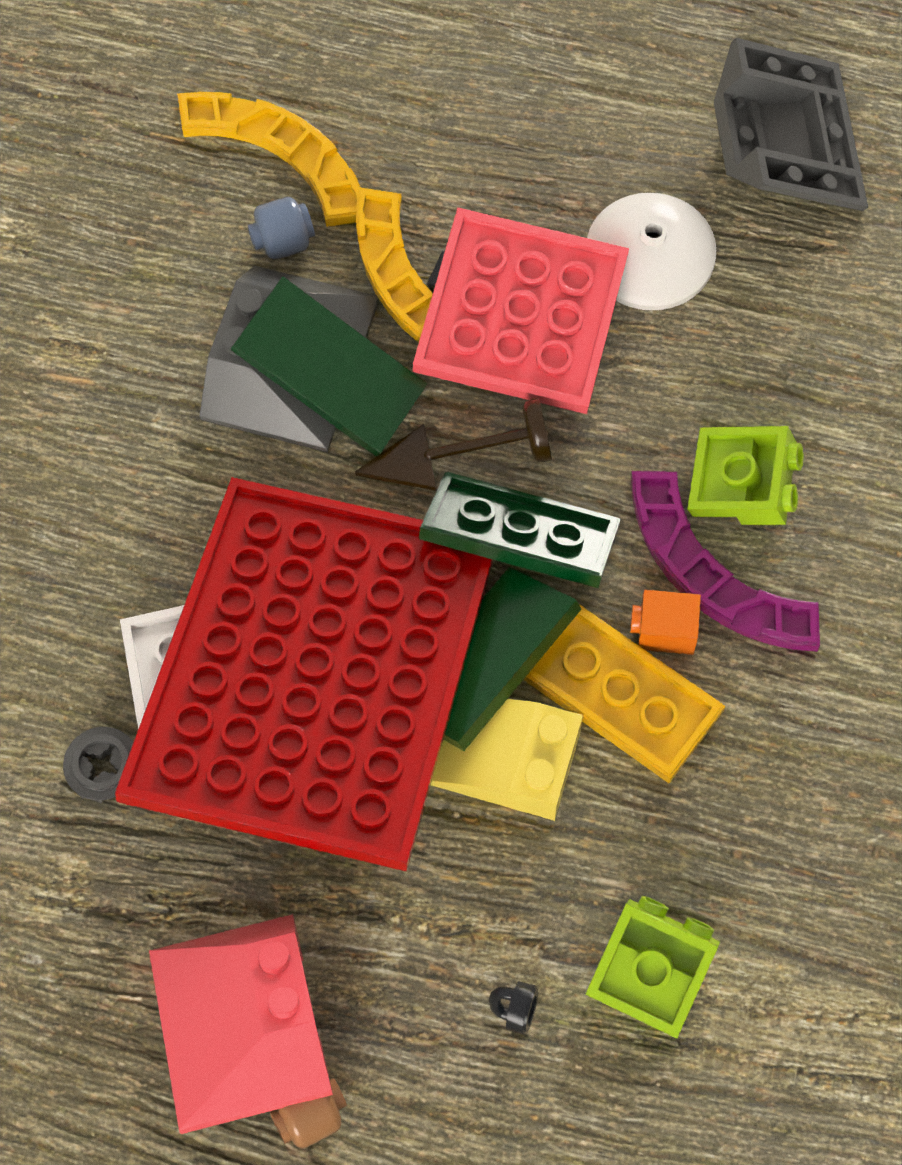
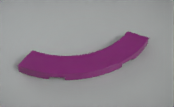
M631 471L632 501L643 539L657 565L680 593L700 594V611L721 625L745 637L778 647L818 652L820 647L819 602L785 598L761 589L757 591L734 578V574L719 563L706 548L703 549L690 528L691 524L682 505L677 472Z

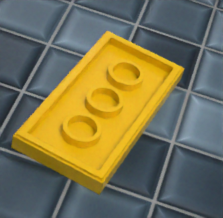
M580 605L582 610L524 678V681L566 711L583 715V723L667 783H670L724 712L725 705Z

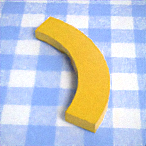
M223 92L177 94L184 137H227L262 147L290 164L304 178L318 199L326 227L356 223L359 182L353 170L348 167L347 163L337 152L336 146L317 128L294 113L260 99L254 102L234 98L231 93Z
M359 187L356 205V228L360 256L366 275L375 294L387 312L405 332L419 343L433 293L423 283L415 269L412 268L404 249L400 228L402 196L400 193Z

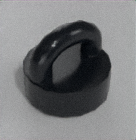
M518 981L514 989L501 986L491 992L489 996L490 1009L497 1017L506 1020V1030L525 1034V1032L529 1031L538 1000L537 986ZM502 999L510 1001L509 1008L501 1003Z

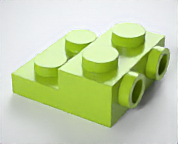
M788 426L701 427L687 508L692 517H737L741 525H786L787 513L795 512L798 506V491L796 485L792 484L793 471H800L803 467L804 454L802 444L796 442Z
M641 896L638 903L629 899L625 904L585 995L674 1038H678L720 941L712 938L714 929L699 920L687 917L685 923L682 924L667 917L666 914L669 908L652 898Z

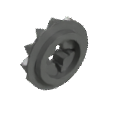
M111 727L92 728L77 736L66 750L63 760L64 776L72 790L82 799L87 798L99 803L116 798L115 791L132 748L133 740L124 732ZM112 754L110 763L115 768L117 774L103 771L98 777L95 776L94 778L96 770L87 756L92 759L103 760L107 755Z

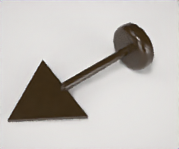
M539 398L526 401L522 407L526 428L429 449L426 430L423 424L356 470L355 474L360 477L437 491L431 460L529 439L532 456L536 461H551L552 456Z

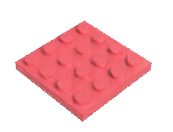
M457 208L413 361V372L526 400L539 398V402L542 404L587 414L629 248Z

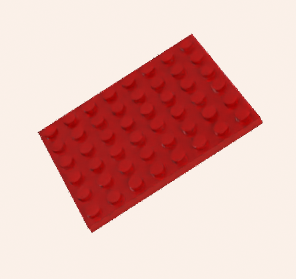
M231 477L116 788V801L407 872L493 559L420 540L419 533L423 522L421 519Z

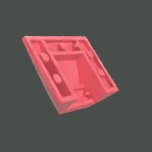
M293 914L149 950L180 1134L333 1095L325 1056L316 1027Z

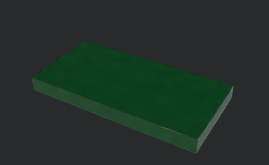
M282 276L230 348L235 354L376 457L381 454L427 386L425 381L284 276Z
M445 471L421 524L419 539L599 588L621 519Z
M510 567L504 572L482 599L443 740L462 751L466 750L582 610L576 599Z

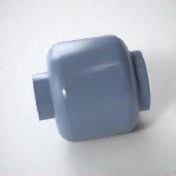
M292 197L280 198L257 206L254 210L255 223L247 225L254 249L263 248L266 255L272 260H278L305 251L309 246V238L315 236L313 224L305 203L298 204Z

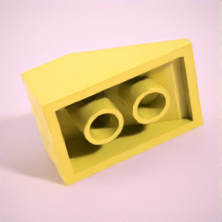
M507 699L465 751L443 740L431 786L555 821L580 736L583 715L538 702Z

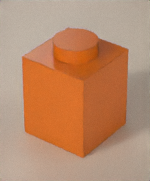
M644 590L641 606L632 605L630 633L639 634L638 645L646 651L694 655L698 640L701 595Z

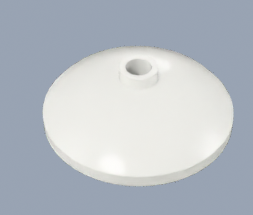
M638 193L613 202L596 217L587 236L588 239L629 248L616 301L636 309L664 310L689 301L705 287L715 265L716 242L713 231L706 219L687 202L666 194ZM656 233L660 235V237L650 238L646 234Z

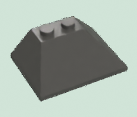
M735 38L731 42L714 99L726 175L760 190L859 211L867 209L868 203L839 63Z
M253 266L236 280L211 347L206 367L199 415L200 420L328 453L336 427L235 354L230 348L282 276L365 338L368 336L379 298L376 295Z

